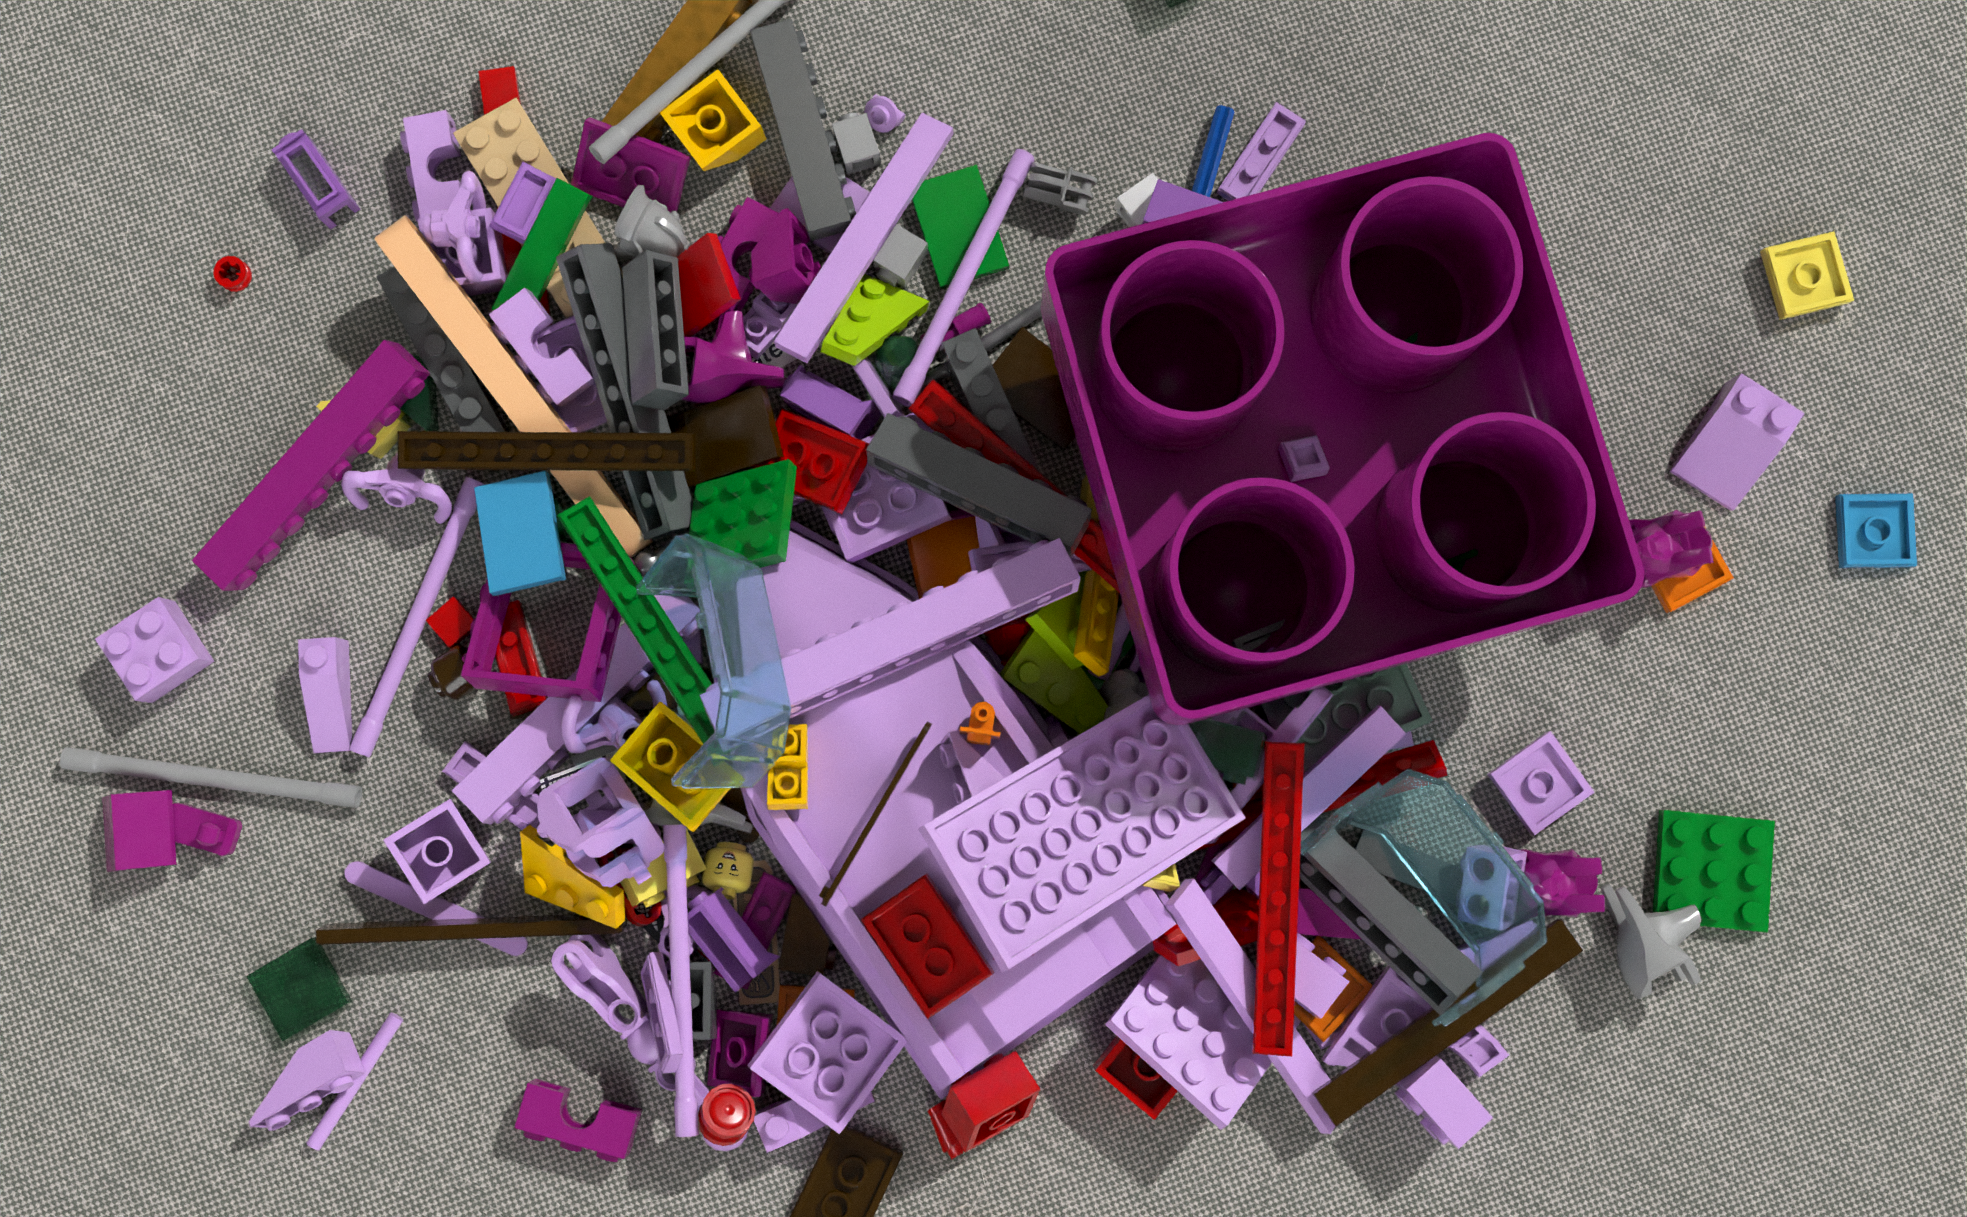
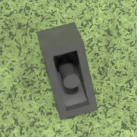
M690 962L693 1040L716 1039L717 996L712 962Z

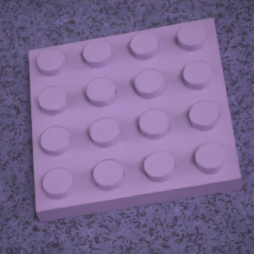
M1159 954L1105 1023L1114 1034L1220 1130L1230 1123L1272 1063L1267 1055L1253 1054L1252 1032L1201 959L1178 967ZM1294 1015V1026L1297 1028L1301 1021Z

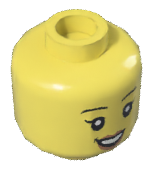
M719 842L716 848L710 849L705 855L704 865L706 870L703 871L702 883L707 888L713 890V893L722 887L724 890L721 893L726 899H735L736 893L745 892L750 887L754 858L750 853L746 852V846L732 842Z

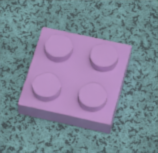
M1551 731L1538 737L1487 774L1531 835H1536L1594 793L1591 786Z

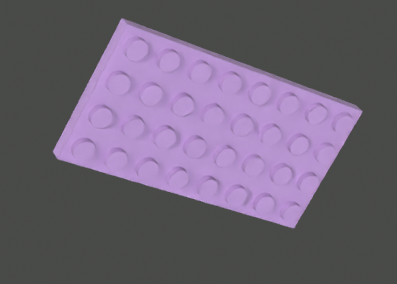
M1147 695L918 829L1002 972H1005L1244 820L1245 816L1190 725H1171L1161 720L1154 712L1150 697Z

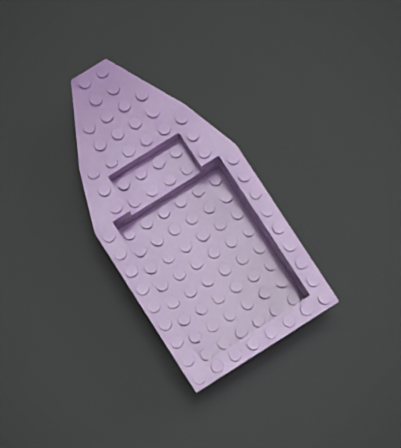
M791 520L785 562L701 583L714 683L722 680L731 682L742 677L747 669L755 665H770L779 661V657L789 650L799 648L802 651L815 645V642L826 634H841L850 630L851 626L860 619L866 617L875 619L886 614L887 610L897 603L904 601L912 603L919 599L918 592L900 578L865 559L852 564L848 563L841 546ZM978 636L777 724H807L808 809L768 810L767 729L747 737L729 748L733 762L744 771L738 781L750 821L889 1025L904 1036L907 1041L904 1047L940 1100L948 1095L951 1083L968 1071L974 1074L983 1069L984 1063L991 1057L999 1053L1007 1054L1154 950L1153 941L1177 924L1164 906L1169 900L1165 892L1140 885L1011 969L1002 972L996 961L993 960L991 952L918 829L959 805L953 792V783L955 782L951 768L944 766L940 756L939 748L942 745L941 741L948 731L955 730L967 741V735L960 734V726L969 727L972 707L978 702H987L994 708L993 731L1001 732L999 740L991 739L990 746L968 744L1004 778L1054 750L1055 747L1050 741V734L1047 730L1048 725L1028 697L1002 678L1000 672L1004 666L1001 664V660L992 647ZM927 721L932 723L928 734L827 907L821 904L823 898L819 896L823 887L827 886L830 888L922 728ZM927 873L995 972L929 1019H927L861 920L864 916Z

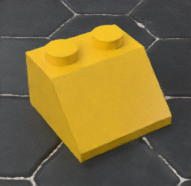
M718 69L660 112V115L703 171L738 161L767 139L760 123Z

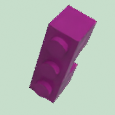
M749 197L745 199L742 206L738 204L732 211L729 218L731 226L725 237H718L741 298L740 301L726 311H742L754 290L751 280L736 272L737 260L744 253L753 250L779 214Z
M536 1078L527 1083L514 1127L523 1130L524 1137L536 1141H545L546 1137L560 1141V1147L576 1152H581L582 1148L597 1151L596 1157L610 1162H618L619 1158L625 1159L630 1154L643 1109L606 1099L600 1104L595 1121L589 1124H582L575 1121L567 1109L571 1088Z

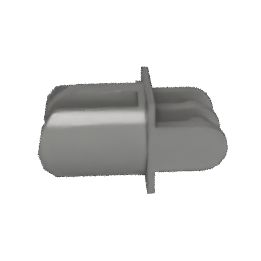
M1032 162L1030 170L1033 174H1030L1029 187L1024 189V198L1060 207L1059 212L1065 210L1081 215L1088 214L1089 208L1086 205L1088 200H1091L1093 197V193L1090 191L1092 185H1096L1097 178L1073 171V167H1070L1069 171ZM1070 181L1080 182V188L1069 186ZM1066 195L1076 197V203L1065 201Z

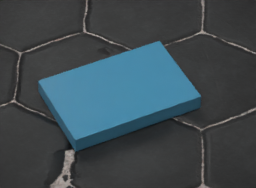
M541 471L474 487L490 594L497 596L566 580L550 474L547 471Z

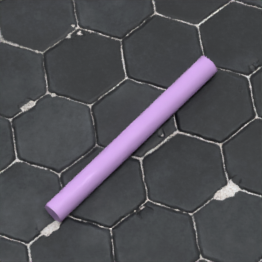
M392 1012L388 1015L360 1059L366 1073L354 1079L352 1087L337 1094L306 1142L308 1146L315 1150L321 1149L403 1022L400 1016Z

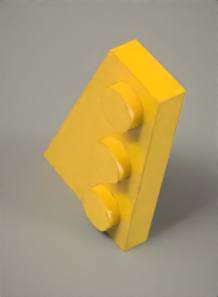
M530 824L520 831L524 890L526 894L615 929L625 921L624 890L617 885L604 887L599 881L586 876L566 857L567 853L564 848L559 847L557 844L551 847L538 838L537 829Z

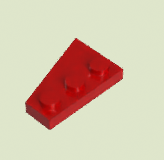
M1236 888L1222 896L1213 907L1238 944L1242 946L1257 941L1259 899L1243 889L1239 890ZM1177 924L1153 941L1154 951L1178 967L1201 959Z

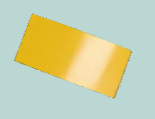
M807 724L774 725L767 729L768 810L808 809Z

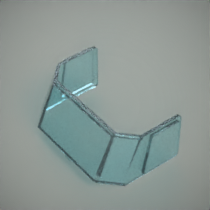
M685 533L684 536L676 535L636 586V592L639 595L698 598L700 613L695 615L697 627L704 629L713 678H717L720 699L714 734L671 778L672 786H682L683 789L751 788L775 765L774 762L784 753L791 713V704L763 572L760 567L740 553Z
M1406 769L1383 786L1378 782L1336 810L1301 842L1304 845L1301 849V855L1303 856L1349 824L1380 834L1474 952L1475 965L1483 972L1476 979V987L1433 1020L1432 1024L1435 1027L1440 1023L1446 1027L1484 1001L1526 967L1523 961L1547 943L1544 901L1532 888L1534 886L1533 883L1502 846L1504 841L1497 832L1492 834L1461 794L1458 795L1447 781Z

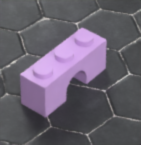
M446 110L403 118L405 131L400 132V139L404 152L409 153L411 166H406V174L410 187L415 188L417 200L412 201V208L417 223L418 219L424 218L425 214H431L432 210L448 209L461 186L459 180L440 182L435 179L436 169L441 162L449 158L461 156L459 143L453 134L456 131L455 122Z
M523 288L489 314L495 322L491 329L504 345L510 342L517 352L513 358L526 374L532 371L540 382L536 388L548 404L554 401L556 405L563 407L595 383L591 370L577 351L569 348L555 358H545L541 354L538 347L539 335L544 328L554 321L530 290Z

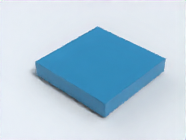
M1913 493L1839 494L1835 496L1839 568H1912L1917 566Z

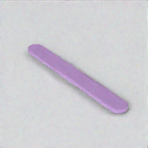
M352 862L345 869V878L348 882L432 920L485 918L438 896L423 904L411 884L363 862ZM526 937L477 939L513 956L523 954L528 946Z

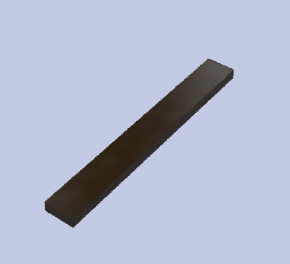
M398 431V469L695 472V434Z
M579 914L330 923L316 930V943H319V945L620 934L627 926V917L625 915V921L616 929Z
M1557 918L1482 971L1483 973L1442 1015L1433 1008H1430L1313 1091V1096L1333 1125L1338 1126L1577 956L1583 949L1562 919Z

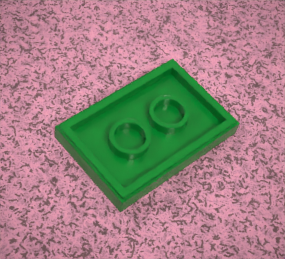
M977 165L924 180L912 198L924 240L928 243V252L940 290L949 287L990 206ZM998 230L973 280L1009 269L1010 265Z

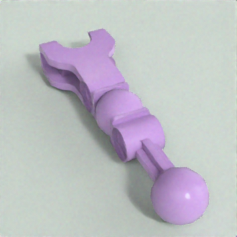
M598 934L572 935L568 942L561 944L554 951L551 961L554 971L566 986L578 997L586 1000L613 1030L622 1033L620 1036L622 1040L627 1038L628 1048L632 1057L641 1063L651 1065L648 1071L650 1073L655 1072L656 1080L661 1087L669 1091H675V1075L671 1073L662 1074V1071H660L645 998L623 972L616 955ZM581 941H588L593 947V952ZM564 955H566L574 969L565 965ZM619 1004L630 1005L635 1012V1017L633 1019L624 1018L619 1012ZM694 1058V1071H695L696 1062H695V1058ZM694 1073L695 1096L699 1111L709 1090ZM748 1131L740 1141L733 1145L721 1146L711 1143L706 1138L704 1140L707 1145L715 1150L730 1151L744 1142Z

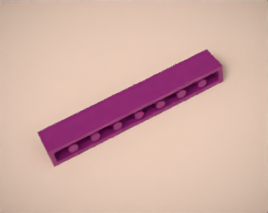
M383 340L191 561L222 591H236L248 588L256 580L258 569L279 554L281 550L280 544L287 536H292L302 528L305 523L303 518L308 512L319 507L329 495L327 491L335 482L342 480L345 472L352 470L353 466L351 463L358 455L366 453L374 446L377 440L375 436L384 426L391 425L399 417L401 406L408 399L414 398L423 390L425 386L423 381L430 375V372L399 343Z

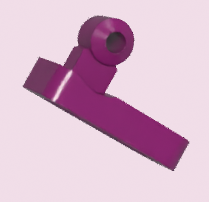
M173 803L175 842L221 856L234 853L242 830L240 820L184 803Z

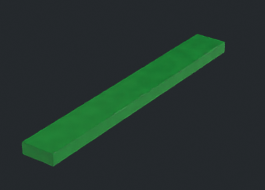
M591 497L585 498L558 514L560 522L712 759L739 743L740 741L725 748L721 747L700 698V695L705 693L706 689L712 685Z

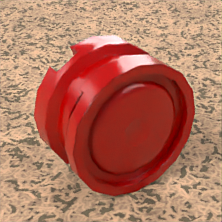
M733 1084L718 1085L710 1090L698 1111V1127L704 1138L713 1144L721 1146L733 1145L740 1141L754 1121L756 1112L754 1100L746 1090Z

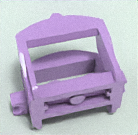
M599 758L573 775L561 778L539 793L537 812L540 824L537 827L538 834L542 838L549 837L552 842L564 848L571 862L586 876L599 881L604 887H612L623 879L632 877L635 878L639 885L652 877L647 867L650 866V862L662 855L664 843L609 758ZM599 789H601L604 792L603 798L598 792ZM585 798L589 806L583 810H616V814L583 834L577 822L578 813L572 816L567 807ZM630 839L635 841L636 845L600 868L595 858L606 855Z

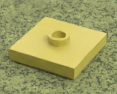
M1834 231L1767 247L1760 251L1779 320L1849 304L1854 301Z

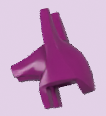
M726 311L725 314L720 315L718 328L711 343L695 337H684L685 355L693 357L691 380L688 382L689 395L681 400L695 403H711L758 385L766 386L767 389L783 388V384L787 379L784 377V369L752 361L746 342L742 311Z
M1674 510L1654 519L1629 520L1644 568V581L1640 589L1648 588L1666 578L1693 576L1702 565L1713 563L1711 550L1713 546L1712 536L1704 527L1705 520L1702 511L1684 514L1679 510Z
M1521 849V851L1527 852L1517 921H1532L1550 915L1578 918L1580 913L1605 912L1604 895L1594 894L1598 886L1597 875L1603 872L1601 857H1581L1573 849L1551 853ZM1489 858V870H1496L1495 862ZM1491 903L1486 904V909L1489 911Z

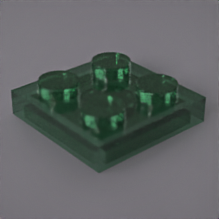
M316 937L308 939L246 976L282 1042L352 1002L322 945L316 943Z

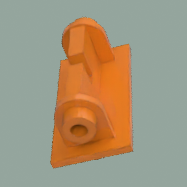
M978 702L972 707L969 727L960 726V734L967 735V743L990 746L991 739L999 740L1001 732L993 731L995 718L993 706L987 702Z

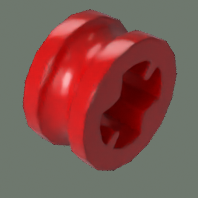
M235 256L223 257L214 266L213 275L219 285L231 292L244 290L252 280V272L249 266ZM230 267L240 270V273H236L239 277L235 281L225 278V275H230L227 272Z

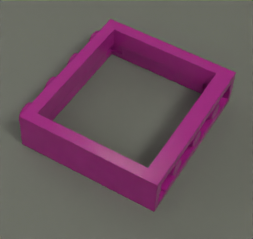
M560 543L564 567L591 569L575 544ZM487 579L480 590V606L477 617L471 623V639L467 653L462 657L464 665L461 676L476 689L566 699L573 695H579L584 701L601 702L622 618L601 584H599L576 680L573 681L491 672L512 592L493 596L489 592Z

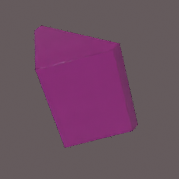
M172 790L111 794L102 798L107 872L177 865Z
M717 1009V1038L712 1039L707 1085L713 1087L722 1084L737 1085L753 1097H760L766 1090V1080L747 1065L771 1034L773 1014Z

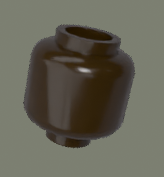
M457 645L431 661V672L428 673V678L439 696L443 698L447 696L450 699L459 700L476 690L461 676L464 665L462 657L467 653L468 648Z

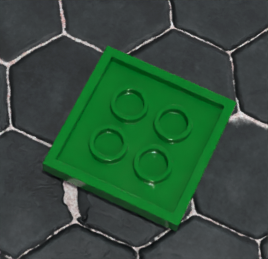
M790 459L696 484L683 571L684 580L690 585L786 561L797 466Z
M1659 810L1652 913L1671 911L1695 904L1702 919L1700 926L1768 933L1775 821Z

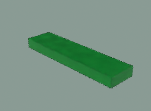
M556 178L492 310L497 309L523 288L530 290L540 302L558 266L556 257L565 252L592 198L591 195Z

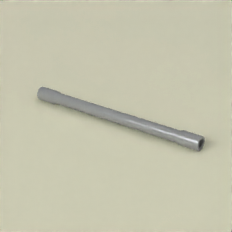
M759 0L621 122L612 126L591 144L589 150L600 163L605 164L628 143L631 137L749 35L750 30L757 28L780 6L790 0Z
M65 747L60 756V766L66 770L89 773L103 772L320 801L328 805L358 808L362 798V787L348 784L319 783L109 755L99 751Z

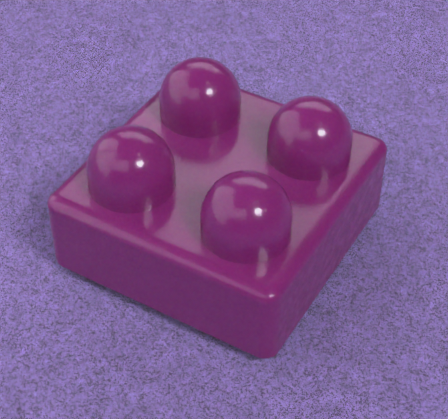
M1481 133L1063 245L1057 248L1048 258L1041 297V314L1154 712L1164 722L1171 725L1193 723L1575 618L1629 600L1640 590L1644 581L1643 564L1520 163L1513 145L1503 136L1495 133ZM1418 331L1417 341L1412 344L1403 341ZM1317 435L1330 467L1327 475L1291 482L1278 450L1280 444ZM1475 548L1478 550V556L1466 560L1460 572L1456 571L1445 561ZM1285 619L1282 628L1273 632L1263 644L1255 649L1244 651L1233 647V639ZM1271 647L1275 648L1272 651L1265 653Z

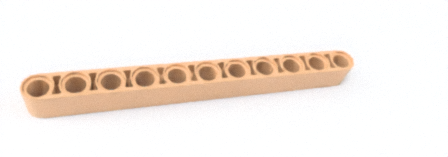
M404 215L377 235L375 241L518 430L520 432H571L552 405L548 404L538 392L536 384L530 376L517 364L512 352L495 335L490 323L434 249L427 243L413 222ZM549 470L575 504L589 496L591 497L630 558L653 542L652 539L644 540L638 519L602 471Z

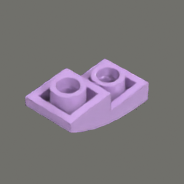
M763 292L753 300L752 308L743 317L746 342L752 357L758 360L767 350L798 304L771 301Z

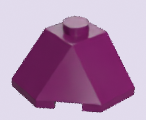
M788 208L780 211L751 251L752 268L749 269V277L753 286L756 289H760L771 301L798 304L817 276L821 266L819 261L814 263L811 251L805 244L810 242L805 226Z

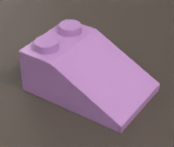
M1741 373L1725 383L1669 472L1728 510L1733 511L1786 444L1805 413Z

